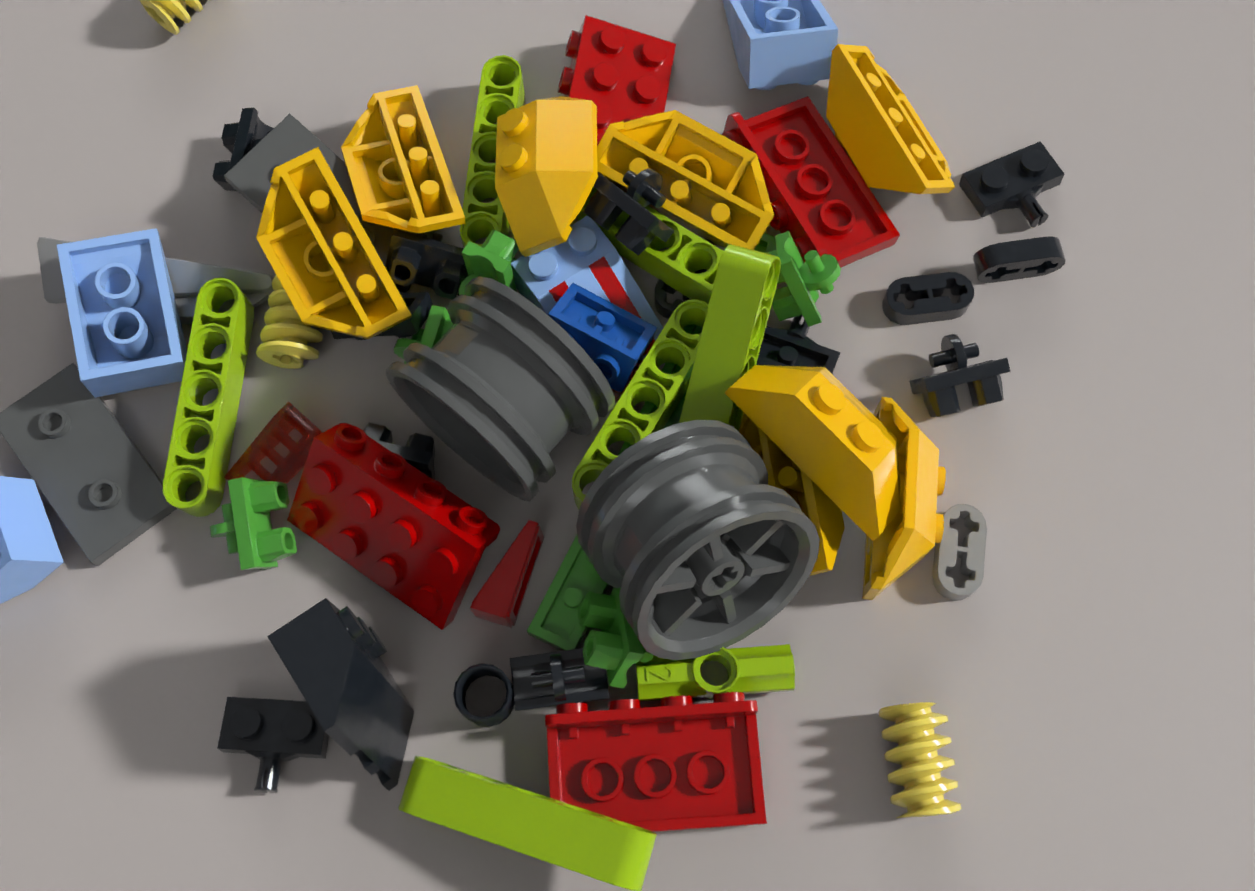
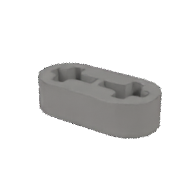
M957 504L950 507L943 515V536L940 543H935L932 573L933 584L937 592L944 598L953 601L963 600L971 596L981 586L984 575L987 533L986 520L977 508L968 504ZM958 518L964 519L965 527L973 530L963 539L962 546H958V530L950 528V525H953ZM957 558H961V574L969 576V580H966L960 588L954 586V578L946 576V572H949L956 565Z

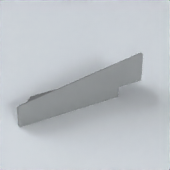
M39 237L37 248L44 299L48 303H67L57 244L70 243V241ZM165 257L180 320L183 324H192L200 288L214 278H226L234 282L248 297L254 308L265 302L272 291H274L272 288L274 277L269 274ZM235 299L225 301L220 306L219 313L228 311L233 306Z

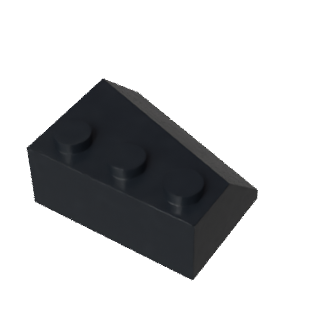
M325 598L267 637L323 730L350 756L355 753L364 769L371 775L376 773L381 784L390 791L398 785L414 710L380 658L387 650L372 627H367L360 617L356 618L348 606L340 610Z

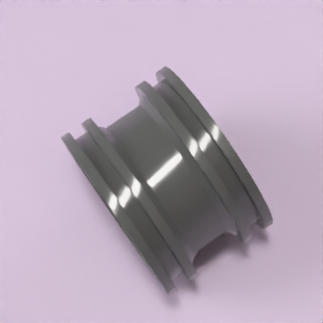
M478 276L465 286V295L456 296L448 304L447 311L453 326L432 348L417 342L410 344L403 351V358L406 364L399 361L393 362L386 369V376L400 398L449 448L495 485L521 500L530 502L539 492L536 481L547 483L556 473L555 464L549 453L569 431L579 435H589L599 424L598 417H605L615 406V396L598 366L584 349L551 317L508 286L491 278Z
M693 420L674 424L649 434L627 448L602 471L590 486L580 506L576 523L578 542L601 579L615 588H621L619 593L621 612L645 650L658 658L671 660L698 658L720 651V648L733 645L763 627L781 612L800 591L813 570L819 552L820 539L813 522L801 511L800 506L786 491L768 485V472L765 464L758 453L751 448L746 438L733 426L717 420Z

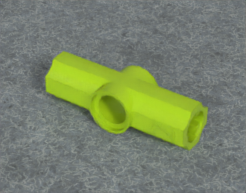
M790 644L730 649L722 647L720 651L698 658L683 660L663 659L653 655V659L649 662L642 663L639 661L636 663L638 700L640 702L658 701L664 697L682 695L692 696V698L704 697L706 699H713L714 694L725 692L755 694L794 691L795 667ZM709 661H717L723 664L728 673V681L719 686L708 684L701 676V666Z

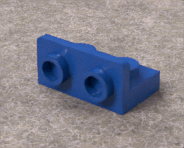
M575 283L570 285L548 314L584 349L598 366L610 387L618 392H622L626 387L635 366L652 342L658 328Z

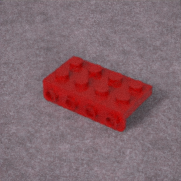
M585 15L579 32L571 31L565 51V56L572 58L570 68L564 66L557 92L564 94V97L592 100L597 106V146L610 124L622 121L628 122L665 111L676 44Z
M809 96L744 120L739 112L727 116L722 135L757 154L774 212L770 225L775 230H779L780 233L790 232L804 263L806 262L804 255L811 250H816L820 257L823 254L834 256L841 268L895 245L900 236L899 232Z
M339 423L313 438L287 518L288 522L441 630L454 620L485 548L497 539L501 530L500 526L487 517L483 511L472 507L447 490L442 483L431 479L407 463L402 456L391 452L366 435L362 429L349 423Z
M743 692L714 694L713 703L692 704V696H669L661 698V706L640 708V700L638 699L614 700L608 702L609 710L588 711L587 703H565L556 705L555 714L545 715L550 798L652 832L767 824L756 718L758 712L757 701H745Z

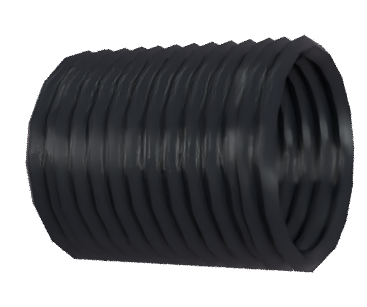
M480 663L470 666L460 674L455 682L453 696L456 707L465 718L478 726L491 727L498 725L506 720L514 709L513 685L503 670L492 664ZM483 676H494L504 681L507 691L506 698L502 707L497 712L486 717L473 716L466 708L465 696L468 687L473 681Z

